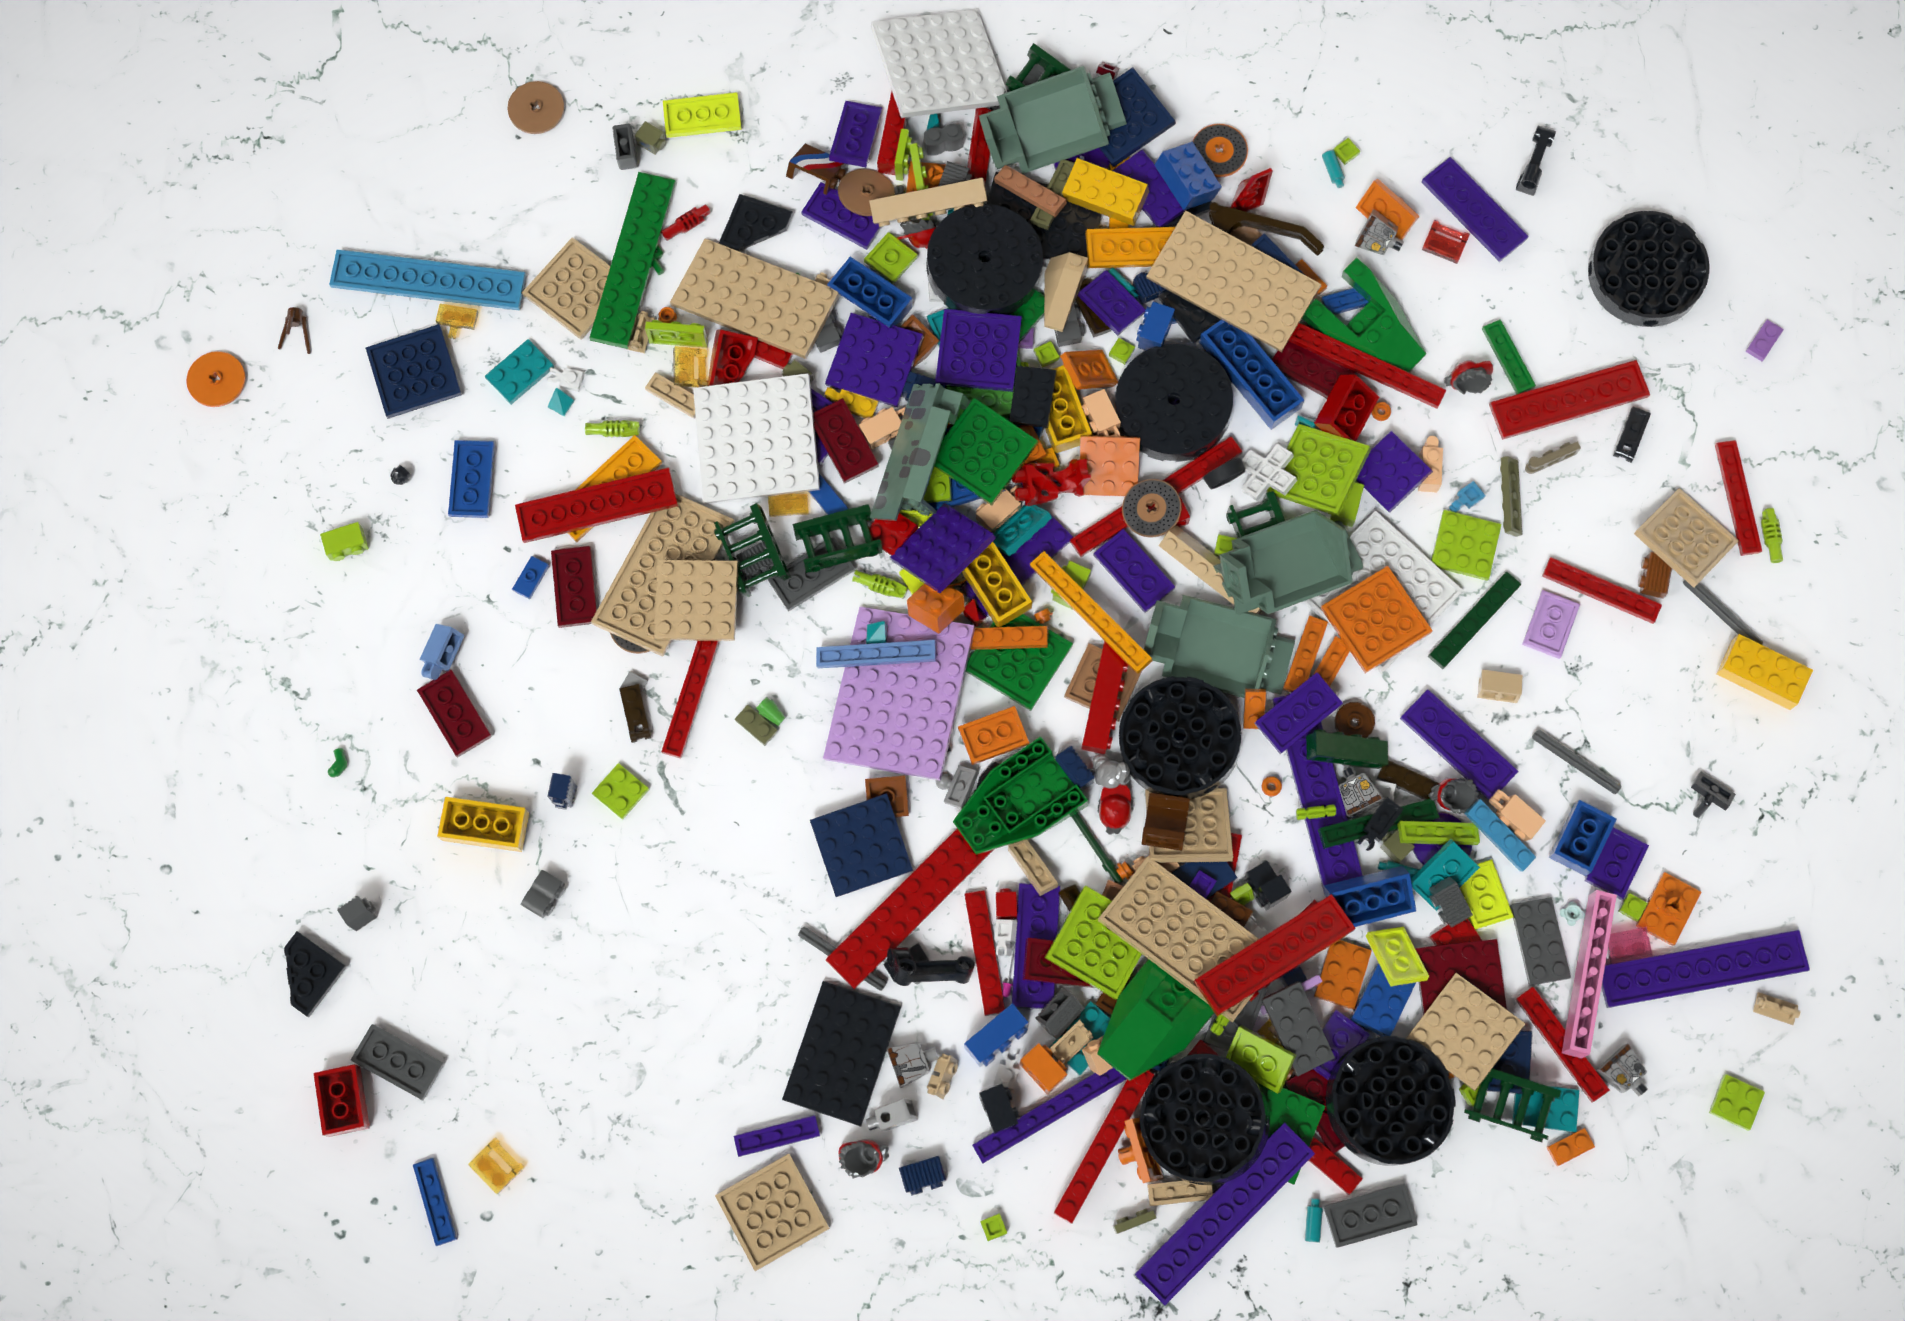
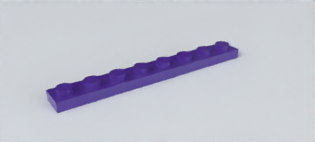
M1115 1068L1108 1070L1100 1076L1094 1073L1021 1116L1017 1120L1018 1125L997 1134L992 1133L973 1144L972 1147L982 1164L1127 1080V1078Z

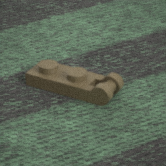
M1578 441L1572 444L1567 442L1560 446L1559 450L1545 452L1541 458L1531 457L1525 466V471L1528 474H1534L1577 455L1581 447Z

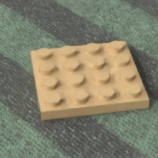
M572 237L524 289L522 294L582 340L593 327L610 265Z
M1680 488L1634 533L1635 536L1692 587H1695L1739 542L1738 539Z
M658 560L654 639L735 641L738 561Z
M1216 788L1204 796L1190 799L1183 850L1149 846L1150 860L1157 863L1233 861L1227 789ZM1145 790L1146 813L1148 807L1149 793H1151L1147 790Z
M1455 973L1406 1039L1416 1041L1428 1048L1438 1057L1448 1072L1476 1091L1523 1029L1525 1023L1459 974Z
M790 1154L783 1156L715 1195L755 1272L830 1229Z

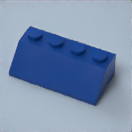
M851 256L827 284V286L839 292L841 296L889 328L900 323L912 309V297Z

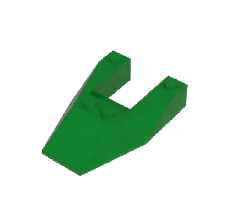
M1356 257L1343 271L1342 278L1369 303L1345 325L1320 301L1315 299L1309 305L1302 319L1314 330L1409 373L1427 353L1398 301L1375 274Z

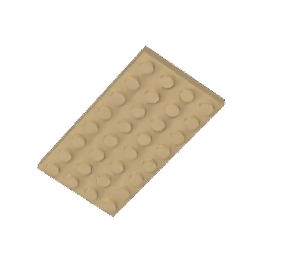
M1187 211L1184 212L1146 276L1150 281L1280 352L1285 348L1321 287V284Z
M704 238L675 291L670 304L807 359L840 294L829 286Z
M676 493L677 507L650 513L591 621L592 625L662 657L672 640L654 639L658 560L715 561L723 544L714 533L716 529L714 522L718 521L723 527L735 522L730 517Z
M1149 856L1098 918L1100 923L1207 1004L1208 1002L1194 983V980L1259 940V938L1157 862L1150 860ZM1253 995L1230 1008L1222 1015L1233 1023Z

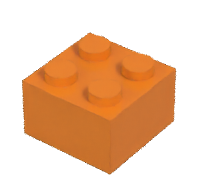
M923 584L907 599L908 615L938 634L965 610L963 593L949 585L941 593H938L928 585Z
M1038 1043L1020 1060L1019 1064L1048 1095L1066 1079L1067 1068L1060 1060L1056 1062L1052 1058L1053 1053L1045 1044L1041 1046Z

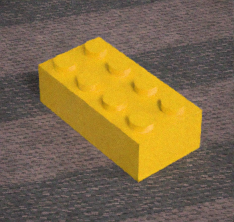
M1079 158L1076 159L1062 191L1066 201L1135 226L1149 194L1148 184Z
M1064 365L1052 369L1056 370L1057 374L1049 427L1045 428L1055 454L1080 446V435L1092 436L1072 379Z
M994 542L962 571V574L997 627H1002L1032 609L1031 599Z
M1738 634L1731 641L1716 675L1791 710L1798 705L1813 669Z
M445 797L437 837L445 842L522 852L529 811L524 807Z

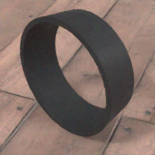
M1241 457L1217 467L1203 477V480L1211 490L1234 480L1246 471Z

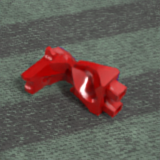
M1073 459L1068 463L1066 469L1053 472L1054 463L1025 464L1012 478L1013 483H1021L1022 488L1015 489V500L1025 501L1026 506H1032L1056 500L1058 494L1074 493L1078 497L1084 496L1083 488L1091 479V474L1087 470V460ZM1047 470L1048 473L1044 475L1039 471ZM1041 491H1046L1048 496L1042 495Z

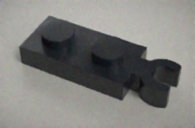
M1386 797L1362 829L1367 834L1360 837L1357 843L1360 845L1364 840H1367L1369 846L1366 850H1371L1375 845V840L1380 842L1403 811V808L1389 797Z

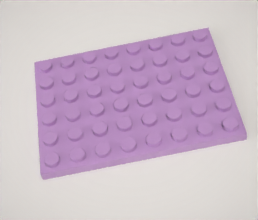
M859 607L850 645L866 644L867 624L885 621L887 624L886 643L935 640L936 662L845 667L823 759L941 781L975 626L951 622L938 634L911 618L908 614Z

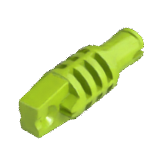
M605 420L602 423H585V435L630 437L638 436L640 433V424L637 421Z
M1767 508L1762 512L1763 519L1761 520L1764 544L1769 549L1771 563H1780L1783 561L1781 550L1783 538L1780 522L1776 518L1774 508Z
M857 569L854 572L860 578L853 576L852 582L868 586V589L888 597L902 599L906 595L908 588L894 579L879 574L870 575Z

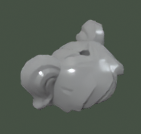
M1104 754L1095 755L1093 758V768L1090 769V772L1095 773L1096 784L1106 788H1115L1120 784L1126 785L1131 777L1130 770L1125 762L1110 760Z

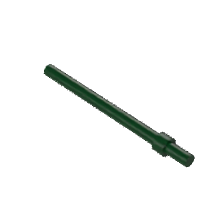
M1079 813L1071 816L1102 862L1105 872L1110 874L1115 883L1120 884L1124 880L1116 871L1115 863L1112 859L1108 858Z

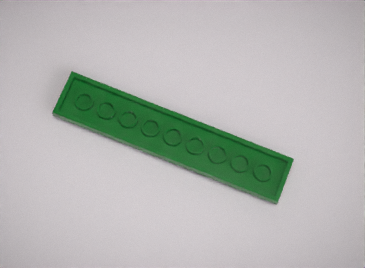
M638 172L589 337L590 341L628 349L675 188V180Z

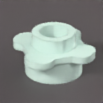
M1570 902L1568 907L1560 910V916L1567 920L1569 926L1576 925V921L1583 919L1585 913L1577 906L1576 902Z

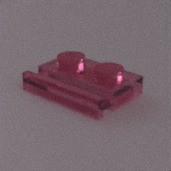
M1647 927L1610 933L1608 945L1610 964L1653 957L1649 936H1647Z

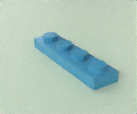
M1477 799L1464 813L1520 872H1523L1536 858L1481 799Z

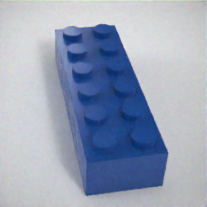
M1220 320L1201 334L1199 341L1201 346L1220 363L1230 381L1270 430L1302 408L1304 403L1303 397L1251 335L1223 320Z

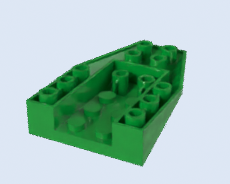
M1040 736L992 769L955 817L953 823L977 855L1043 834L1088 807V799L1077 784L1074 786L1054 759L1051 749Z
M1148 959L1119 995L1097 1055L1131 1081L1184 1051L1215 1013L1209 1004Z

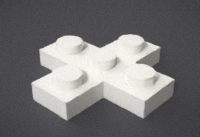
M1276 444L1266 458L1249 450L1243 457L1242 462L1246 470L1245 472L1252 476L1241 488L1242 492L1256 501H1259L1269 487L1286 495L1297 482L1295 476L1283 470L1294 457L1293 453Z

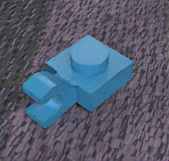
M1473 481L1458 491L1459 499L1455 500L1449 509L1452 512H1457L1464 505L1470 509L1483 500L1486 495Z

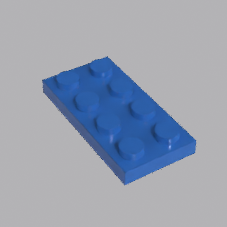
M454 441L448 508L449 517L489 518L495 449L494 441Z

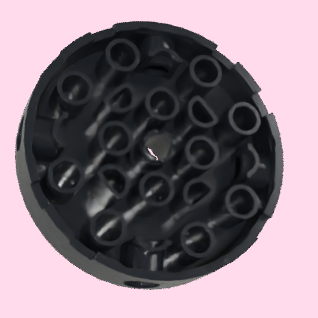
M983 204L980 207H975L974 205L962 207L947 215L937 225L930 237L926 258L928 281L935 295H938L944 302V305L952 310H962L977 314L1010 315L1031 299L1040 281L1043 251L1039 237L1023 217L1010 209L992 204Z
M1638 211L1626 214L1624 217L1608 225L1592 249L1588 262V279L1593 294L1606 311L1626 323L1642 327H1657L1670 324L1687 314L1706 288L1710 264L1703 242H1700L1695 235L1696 232L1685 222L1681 223L1674 219L1672 215L1657 211Z
M1164 344L1161 347L1150 348L1139 354L1127 365L1117 384L1115 411L1121 422L1120 430L1124 437H1140V451L1156 460L1182 462L1201 456L1219 443L1227 431L1232 417L1233 390L1226 371L1215 358L1193 346ZM1177 400V402L1179 403L1177 405L1170 404V401Z
M1172 676L1156 680L1137 692L1122 714L1119 725L1121 757L1123 762L1128 765L1132 778L1151 793H1162L1175 797L1182 796L1189 799L1204 796L1223 784L1237 764L1241 750V725L1238 714L1227 696L1217 687L1205 683L1204 680L1188 676L1187 678ZM1179 734L1185 736L1183 741L1177 740L1174 737Z
M1383 1036L1358 1044L1339 1059L1328 1080L1326 1108L1331 1126L1343 1145L1353 1154L1367 1162L1382 1166H1398L1421 1160L1433 1153L1444 1142L1454 1121L1453 1115L1456 1100L1454 1088L1452 1089L1448 1077L1449 1073L1433 1052L1411 1039L1408 1040L1398 1036ZM1389 1096L1393 1098V1106L1389 1103Z
M1193 1054L1168 1064L1158 1073L1152 1084H1149L1141 1104L1140 1128L1149 1153L1170 1174L1193 1184L1217 1185L1239 1177L1257 1161L1268 1139L1270 1112L1261 1087L1241 1066L1218 1055ZM1208 1114L1209 1119L1207 1122L1201 1124V1117Z

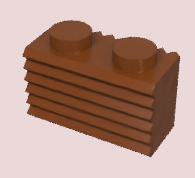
M1650 552L1647 557L1643 558L1641 568L1644 569L1643 576L1641 575L1638 580V587H1641L1639 593L1664 599L1668 594L1672 568L1656 553Z

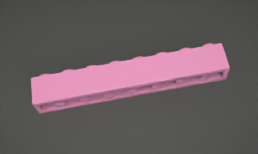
M1596 890L1588 896L1562 1048L1563 1054L1581 1059L1590 1055L1617 897L1615 894Z

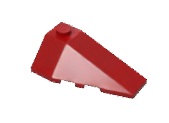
M1272 168L1243 180L1238 185L1230 208L1248 212L1264 205L1273 172Z
M721 329L716 330L707 386L739 382L754 358L758 338Z

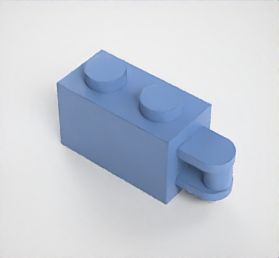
M435 624L419 659L424 662L421 675L424 678L436 680L442 670L449 671L465 635L452 627Z

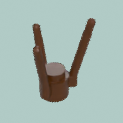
M296 307L288 308L278 344L279 350L282 348L286 334H290L291 327H299L302 324L307 354L311 353L306 325L307 317L303 316L302 309Z

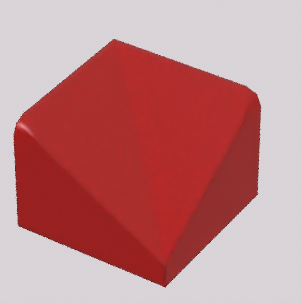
M975 599L965 606L963 615L975 627H978L986 620L985 614L976 606Z

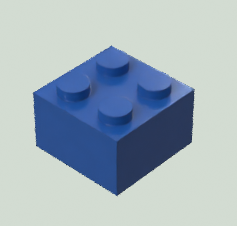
M1154 301L1151 307L1147 306L1143 316V324H1140L1137 331L1136 341L1139 342V349L1146 351L1150 348L1164 345L1173 322L1174 308Z

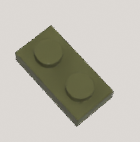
M749 705L734 719L764 746L778 732L773 725Z
M1146 1208L1136 1212L1137 1217L1129 1220L1128 1216L1116 1220L1117 1225L1113 1226L1115 1234L1156 1219L1154 1210L1148 1212Z

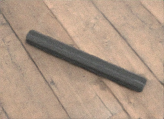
M1686 580L1683 581V584L1737 634H1741L1761 645L1763 644V640L1704 586L1698 583L1695 587H1692Z
M1540 729L1536 730L1533 734V740L1611 793L1617 794L1621 789V784Z
M802 927L798 933L800 938L827 956L836 949L835 946L806 927ZM873 972L864 980L879 991H882L887 984L884 979Z

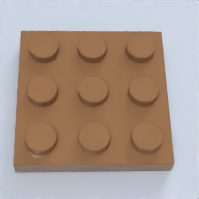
M1088 643L1064 695V698L1090 709L1102 654L1101 648ZM1129 665L1127 673L1122 672L1121 679L1125 680L1123 692L1118 691L1117 698L1121 699L1119 711L1114 710L1113 718H1117V722L1120 721L1142 673L1141 671L1137 674Z

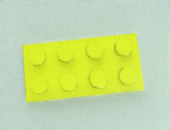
M737 92L662 101L666 138L742 130Z

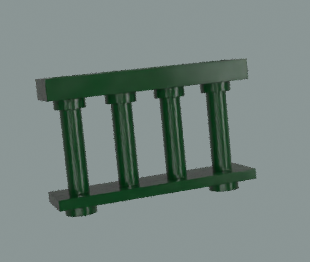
M1033 43L1026 55L1029 57V61L1016 79L1011 75L1008 77L1006 85L1010 91L1025 87L1022 82L1035 64H1039L1045 70L1037 82L1048 79L1051 75L1056 76L1068 72L1071 69Z
M1274 491L1266 493L1261 504L1238 512L1235 511L1233 505H1230L1226 513V519L1229 525L1232 524L1237 538L1285 521ZM1262 511L1269 512L1270 521L1244 530L1242 529L1239 519Z
M758 503L750 506L752 512L749 513V516L726 527H723L718 521L714 522L716 527L714 533L717 539L722 541L729 561H737L734 552L760 540L765 542L767 548H764L763 552L738 563L737 589L740 594L743 593L747 597L752 596L749 590L750 587L771 577L779 576L784 581L791 578L765 513ZM751 523H757L759 530L756 534L732 545L730 544L727 534ZM764 559H772L774 564L772 569L745 580L741 570Z
M869 504L792 524L796 541L803 540L808 555L807 559H803L806 573L817 572L823 568L865 557H874L882 553L881 540L873 541L867 523L872 521ZM859 524L866 543L854 546L848 527ZM840 529L847 548L835 551L829 532ZM821 534L827 553L816 556L810 537Z
M1492 1069L1479 1086L1473 1110L1465 1109L1464 1113L1469 1115L1468 1119L1480 1123L1481 1119L1505 1126L1531 1135V1140L1542 1143L1543 1139H1549V1136L1543 1134L1551 1103L1555 1101V1098L1560 1100L1562 1091ZM1496 1079L1501 1081L1500 1085H1502L1492 1118L1480 1113L1489 1083ZM1513 1085L1521 1087V1092L1523 1093L1514 1124L1502 1121L1501 1118L1510 1088L1513 1089ZM1534 1092L1543 1094V1103L1535 1130L1533 1131L1523 1128L1522 1124L1530 1097L1534 1095Z

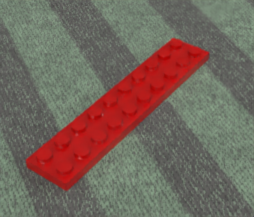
M956 829L825 961L855 990L887 958L888 949L897 948L994 850L976 855L959 830Z

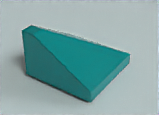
M930 114L926 130L940 128L937 114Z
M556 388L547 407L565 416L574 400Z
M1299 415L1294 424L1295 426L1301 424L1311 428L1316 426L1314 419Z
M885 621L867 624L866 644L887 642V624Z

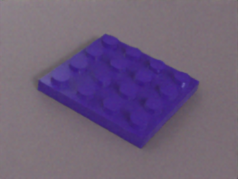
M944 309L935 384L940 383L941 385L1013 392L1022 316L993 313L977 314L962 310Z
M850 313L825 385L838 390L844 389L898 408L909 372L912 371L921 346L923 334L894 325L889 328L880 321Z
M944 503L937 510L936 514H933L895 551L894 555L890 556V559L938 593H941L996 538L993 533Z

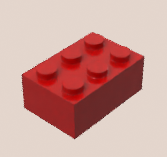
M1340 375L1314 424L1324 432L1357 441L1380 397L1357 375Z
M353 1064L313 1073L322 1136L333 1137L370 1129L360 1066Z

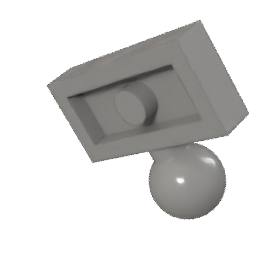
M958 765L953 780H951L949 775L942 774L941 781L936 780L935 782L939 789H948L943 802L962 809L967 803L979 774L977 770Z

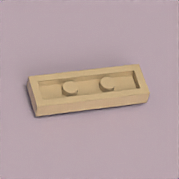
M655 372L645 386V390L695 419L694 394Z
M1028 840L1008 845V851L1040 896L1058 887V882Z
M1186 1181L1147 1185L1150 1206L1208 1200L1213 1194L1212 1185H1198Z

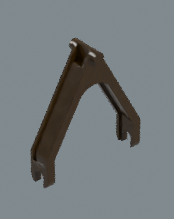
M1216 202L1210 204L1209 219L1211 225L1228 234L1239 227L1246 226L1298 239L1317 256L1324 251L1322 242L1304 226L1218 205Z

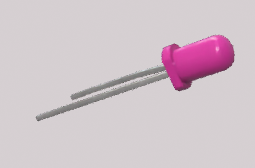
M1015 946L1013 947L1008 981L1002 984L1004 985L1003 997H1009L1011 987H1013V984H1009Z

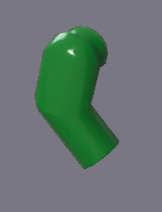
M343 748L333 750L336 761L327 771L328 775L332 778L340 776L347 767Z

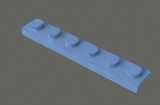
M935 640L816 647V667L818 669L936 662Z

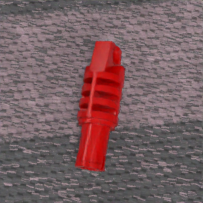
M706 204L698 209L696 207L676 218L674 224L662 230L663 237L668 241L679 233H687L705 221L704 218L710 214V209Z

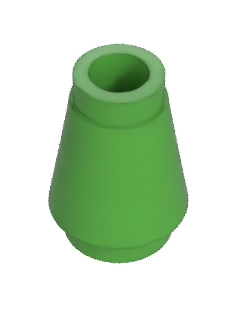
M768 697L756 707L759 711L758 714L777 726L786 718L773 699L770 700Z

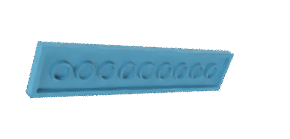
M337 249L329 285L331 288L520 311L526 274L519 271Z

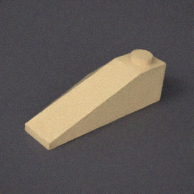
M1069 252L1050 258L1044 274V327L1063 332L1087 272V257Z

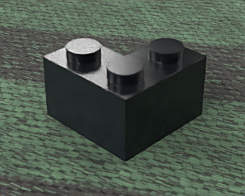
M1268 861L1246 872L1244 876L1246 878L1244 880L1245 884L1248 883L1256 894L1255 900L1260 908L1264 907L1266 911L1287 899L1292 892L1282 875L1277 876Z
M1002 1083L979 1092V1099L994 1134L1018 1125L1017 1120L1020 1119L1017 1108H1012L1010 1104L1013 1098L1008 1087L1004 1088Z

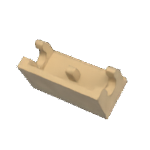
M1482 669L1481 678H1479L1477 698L1518 703L1522 695L1523 675Z
M1079 1020L1050 1048L1053 1053L1052 1055L1057 1061L1060 1060L1065 1065L1093 1038L1092 1033Z

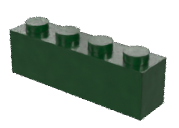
M1322 729L1314 730V733L1306 736L1307 760L1380 769L1388 765V741L1380 740L1379 737L1362 738V735L1359 734L1347 736L1343 732L1326 733V730Z

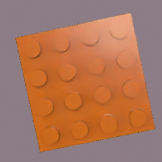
M1388 566L1321 606V610L1365 674L1433 632Z

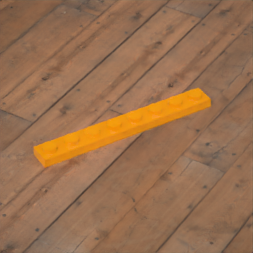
M1045 551L1029 564L1137 674L1153 661Z

